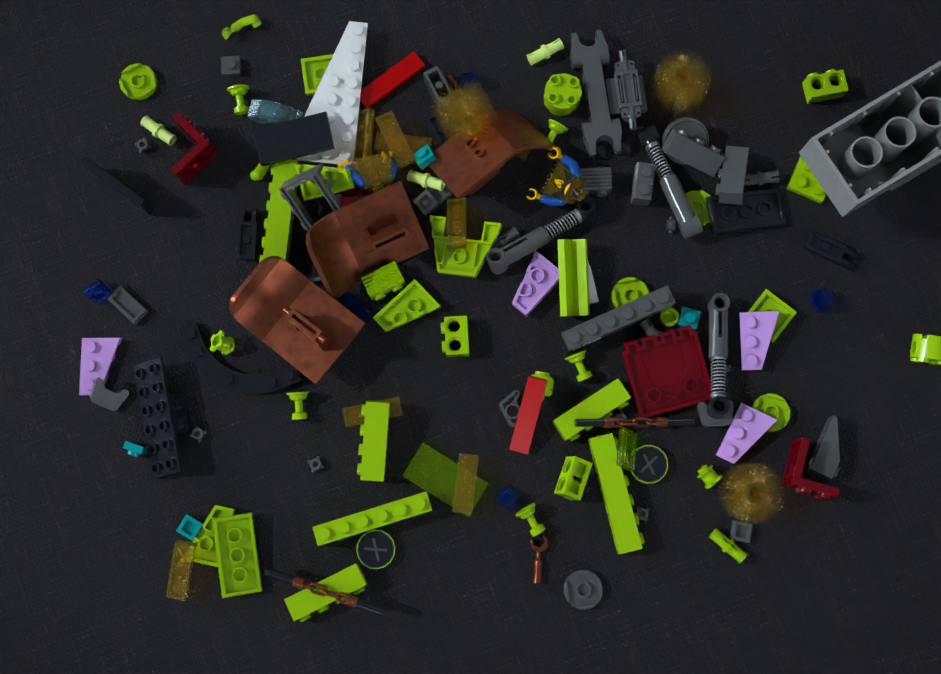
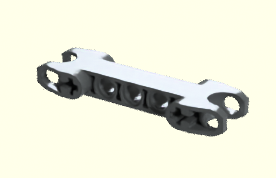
M596 30L595 44L592 46L582 45L577 33H571L572 69L581 68L590 121L581 124L583 142L589 157H595L596 144L599 141L609 142L615 155L620 154L621 123L619 118L610 119L602 70L603 65L610 64L608 45L602 30Z

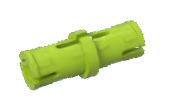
M717 528L708 537L722 548L721 551L727 552L739 564L748 555L734 543L735 541L732 538H727Z

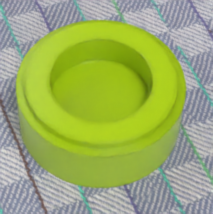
M674 308L662 311L659 316L660 323L665 327L675 326L679 321V313Z

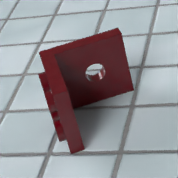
M177 113L172 118L180 129L196 144L190 152L171 168L176 177L186 185L217 154L210 146V141L206 138V135L199 128H196L186 115L182 117Z
M802 437L792 440L781 485L795 489L794 492L798 494H814L813 498L825 501V499L831 500L833 497H838L840 489L801 478L810 439Z

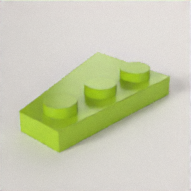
M294 164L297 175L317 166ZM324 166L320 172L324 180L331 178L333 181L331 187L333 193L355 188L350 169ZM313 179L300 185L304 201L324 196Z
M414 279L381 309L373 319L385 332H388L437 310L441 306Z
M215 505L182 559L218 567L212 518L234 515L236 509Z

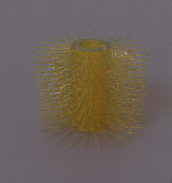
M682 51L676 63L675 61L669 63L663 60L664 63L662 62L665 69L659 68V72L656 69L655 74L656 80L659 79L657 81L659 83L652 84L655 85L653 87L661 85V87L654 89H659V92L664 93L662 94L664 97L661 101L668 100V102L663 104V106L666 105V108L671 100L673 103L675 99L673 109L675 104H677L675 110L677 111L676 108H678V115L682 102H684L683 106L686 107L685 104L687 103L688 105H691V103L696 105L695 101H702L706 96V88L704 87L707 86L708 88V84H710L708 83L709 81L702 82L707 79L700 78V75L704 76V78L710 77L705 76L704 73L702 74L704 72L702 70L706 68L701 70L695 68L698 64H694L700 61V59L696 61L697 57L690 67L688 66L689 59L687 61L688 54L684 63L682 59V63L679 64Z
M456 80L455 90L452 89V92L447 97H434L446 100L442 103L435 101L438 104L444 105L442 108L440 106L436 107L439 108L438 113L440 109H445L441 113L440 118L444 120V124L450 129L447 132L452 134L453 138L459 139L463 135L466 136V134L467 136L472 135L473 145V134L481 131V128L495 127L482 125L486 122L493 123L491 122L492 120L486 121L492 118L488 114L490 113L487 111L489 110L487 109L488 107L484 105L485 101L480 97L482 96L480 95L482 94L481 91L474 89L469 94L470 92L468 91L472 89L471 86L466 91V87L462 90L461 84L459 89L456 90Z
M758 463L751 464L749 467L748 465L739 464L744 467H738L732 473L734 476L737 474L738 476L733 478L730 475L728 479L726 477L724 480L726 483H721L727 486L721 488L735 490L727 492L736 493L718 494L729 495L719 498L725 499L726 508L727 506L731 508L732 505L740 506L739 508L737 507V511L735 509L732 511L733 513H740L735 514L734 517L736 519H744L743 522H750V520L763 522V520H758L757 518L765 519L762 516L767 515V513H764L765 511L773 509L774 502L778 501L775 499H783L766 494L768 492H782L770 490L785 487H774L778 485V483H775V479L773 483L772 478L775 476L764 475V473H770L771 471L763 472V470L767 469H759L765 467H757Z

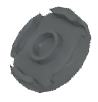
M578 570L572 572L567 577L563 592L571 606L587 610L595 607L601 600L603 586L595 573L589 570Z

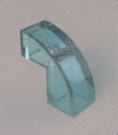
M252 99L247 117L260 124H277L301 118L303 112L281 103Z

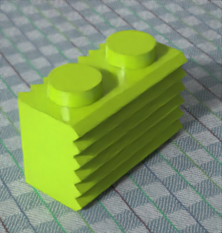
M395 261L361 277L371 300L375 299L376 301L385 298L388 292L393 291L395 293L402 290L403 285H405V280Z

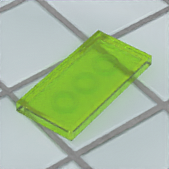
M424 443L421 444L402 475L468 517L489 484Z

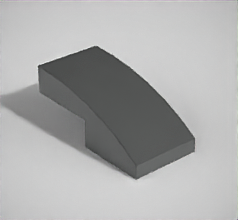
M446 185L443 191L429 188L423 191L413 202L426 216L453 193Z

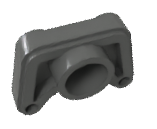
M97 377L92 387L90 400L99 406L116 411L128 397L129 391L125 388L119 391L107 389L102 378Z
M514 390L499 403L506 421L512 428H515L520 410L518 405L520 392L518 390Z
M728 400L730 409L720 419L711 418L706 411L707 405L704 402H699L697 409L702 425L704 427L729 426L733 421V401ZM721 407V408H715V410L721 412V411H722V407Z

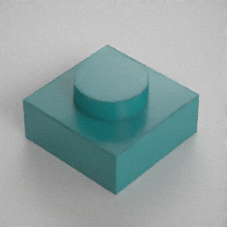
M428 144L412 154L422 170L437 159Z
M682 307L677 326L691 325L692 330L696 331L701 311Z
M125 441L123 448L128 450L127 454L137 458L139 455L146 456L148 448L132 442Z
M186 514L176 532L193 541L204 523Z

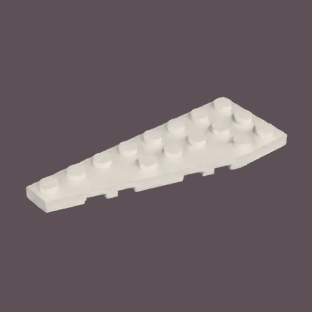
M349 21L305 116L327 112L335 149L297 158L298 162L338 166V162L344 165V160L347 159L349 165L353 168L352 163H354L368 23Z

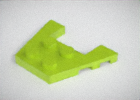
M430 215L437 272L439 274L476 278L486 260V254L491 250L503 225L501 223L485 221L481 240L446 237L448 218Z

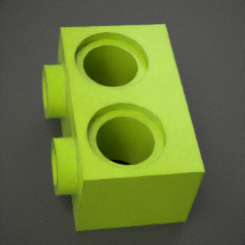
M831 69L822 74H818V72L807 75L802 83L807 104L841 98L849 91L844 70L837 71L836 69ZM830 81H834L837 86L832 85ZM812 84L817 85L819 89H815Z
M467 316L444 317V322H441V334H445V341H442V353H446V358L469 356ZM452 323H457L460 328L458 331L452 332L449 326ZM451 343H460V349L453 351L450 348Z
M567 456L554 494L569 500L580 501L593 463L577 456Z

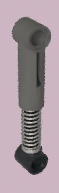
M652 124L636 131V137L641 148L647 150L652 164L656 165L655 170H657L659 179H661L659 184L677 219L684 239L703 232L701 222L694 213L677 175L673 174L670 169L671 167H668L667 158H664V152H662L661 146H659L660 137L656 127Z
M589 197L582 198L578 201L575 210L568 213V215L565 214V217L562 216L559 220L556 219V221H553V223L548 224L544 228L540 226L502 248L489 250L486 258L491 271L495 274L504 273L510 264L550 243L551 237L554 238V235L557 237V234L560 235V232L563 233V231H566L565 229L568 230L571 226L574 227V224L577 225V223L591 224L595 222L598 218L595 201Z
M723 293L715 294L707 306L709 312V359L712 362V373H710L712 375L710 377L712 382L710 385L712 386L710 391L712 393H710L711 397H709L706 411L713 419L722 418L730 409V404L724 391L726 390L724 388L726 387L724 385L726 383L724 381L726 380L724 378L726 376L724 371L726 370L724 368L726 362L724 360L728 359V308L730 306V299ZM715 302H720L723 308H718ZM714 404H719L722 407V411L715 410Z

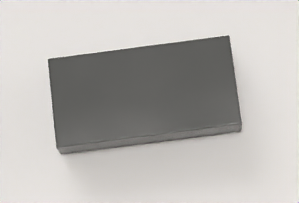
M121 285L107 298L134 325L149 312Z

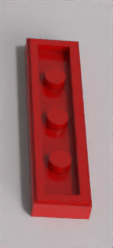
M412 52L361 89V104L368 110L423 70L425 64L415 52Z
M528 375L509 450L524 454L529 453L547 380Z

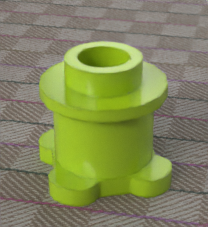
M220 330L216 335H212L210 339V351L215 352L217 349L222 354L227 355L235 348L234 339L224 336L225 332Z
M707 464L697 471L699 473L697 478H701L706 484L704 487L709 489L723 476L718 475L713 470V465L708 466Z

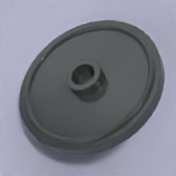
M690 117L679 118L671 122L662 136L663 147L672 129L677 131L683 129L690 134L689 137L693 139L698 137L706 142L705 145L709 146V134L706 127L700 121ZM666 154L673 162L686 165V163Z

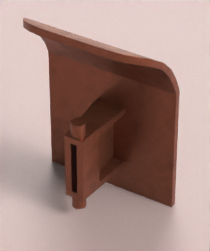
M495 110L480 114L436 149L434 154L437 159L429 164V167L459 200L469 193L471 195L499 174V169L515 154L530 149H552L554 144L529 120L517 112Z
M401 181L329 213L310 227L306 233V245L309 255L328 294L332 298L341 297L351 287L361 281L362 276L393 261L397 264L429 249Z
M270 256L263 259L234 293L229 304L230 314L237 322L262 340L316 385L366 325L365 322L279 256Z

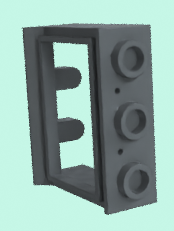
M322 163L284 181L279 189L281 196L289 203L293 214L297 215L302 227L306 231L315 222L293 188L313 179L333 211L342 207V195H334L331 190L333 181L331 178L324 180L320 173L324 167Z

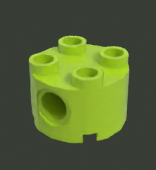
M566 73L554 74L546 83L543 96L544 105L549 109V112L557 116H568L578 108L582 95L579 79Z
M913 334L910 361L941 366V336Z

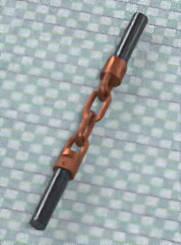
M603 417V419H575L574 425L575 427L618 428L623 425L634 427L655 425L657 428L667 426H694L695 419L656 417V419H649L647 417L623 419ZM615 420H620V425H615ZM637 420H646V424H638Z
M269 567L265 570V575L290 583L299 589L303 587L308 588L313 594L323 597L328 595L336 598L339 603L352 608L357 607L382 617L386 614L387 609L359 600L358 597L344 592L335 593L329 591L324 585L318 583L309 584L305 582L304 578L294 577ZM315 586H318L325 590H323V593H320L313 589H315ZM341 595L347 597L346 602L340 600L342 597Z

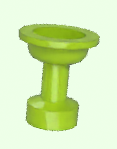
M233 85L227 88V91L236 97L237 107L234 108L235 115L249 113V107L245 106L243 98L249 89V85Z
M548 120L551 131L547 138L553 143L557 134H563L568 129L555 120Z
M586 350L565 358L570 363H575L579 372L576 376L578 382L592 377L591 371H586L582 362L585 358Z
M310 391L286 393L292 401H295V413L292 414V420L307 419V413L303 412L302 400L307 398Z
M535 503L529 504L515 514L516 517L527 519L532 527L529 531L532 537L546 529L543 523L538 524L533 516L535 513Z

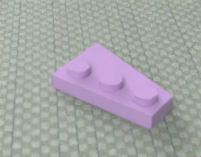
M536 250L512 301V305L526 317L559 282V269Z
M779 311L739 312L742 370H762Z
M82 338L79 395L90 396L97 377L102 378L105 386L112 361L114 362L115 353L118 345L121 344L122 338Z
M741 403L716 456L734 464L777 419Z

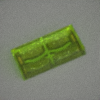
M625 427L619 429L616 465L632 471L635 470L637 434Z

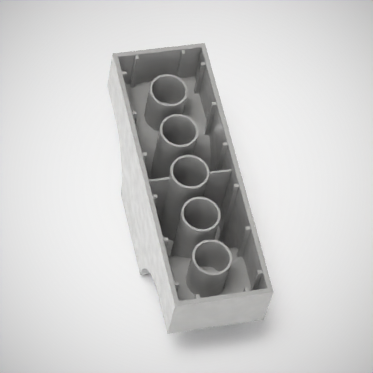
M941 61L813 136L799 152L842 217L888 190H895L941 162Z

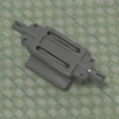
M624 49L623 52L622 50L618 51L620 61L615 63L614 78L605 79L610 117L621 115L623 122L629 123V130L633 131V129H638L636 119L641 117V113L647 112L643 76L638 75L634 61L627 60V51Z

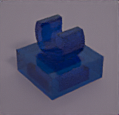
M477 72L458 74L459 83L462 84L464 92H466L467 84H471L473 91H476L475 82H478Z
M100 278L83 289L84 294L95 304L112 295L111 290Z
M825 287L809 295L817 313L833 305L832 299L836 297L833 290L827 292Z
M503 485L494 502L512 511L521 494Z

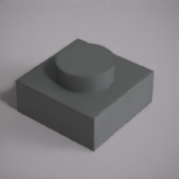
M240 56L221 57V74L223 77L241 76Z

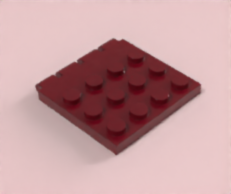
M691 325L677 328L678 336H676L674 329L659 333L660 341H657L656 335L640 338V347L637 340L623 343L625 351H621L639 417H650L707 401L711 397V382L697 331L693 332Z

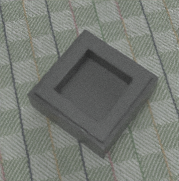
M732 520L729 539L732 538L734 541L750 543L753 524Z

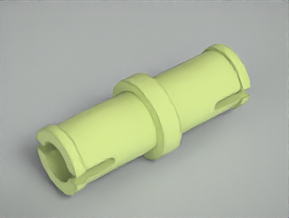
M560 38L547 45H541L540 49L526 56L532 66L545 58L549 59L550 55L563 50L564 45Z
M148 115L142 118L140 125L152 132L155 138L159 137L169 146L175 143L177 136L166 130L163 124H158Z
M410 170L407 174V181L420 184L423 188L430 187L439 191H443L445 188V184L441 179L433 177L429 173L423 174Z

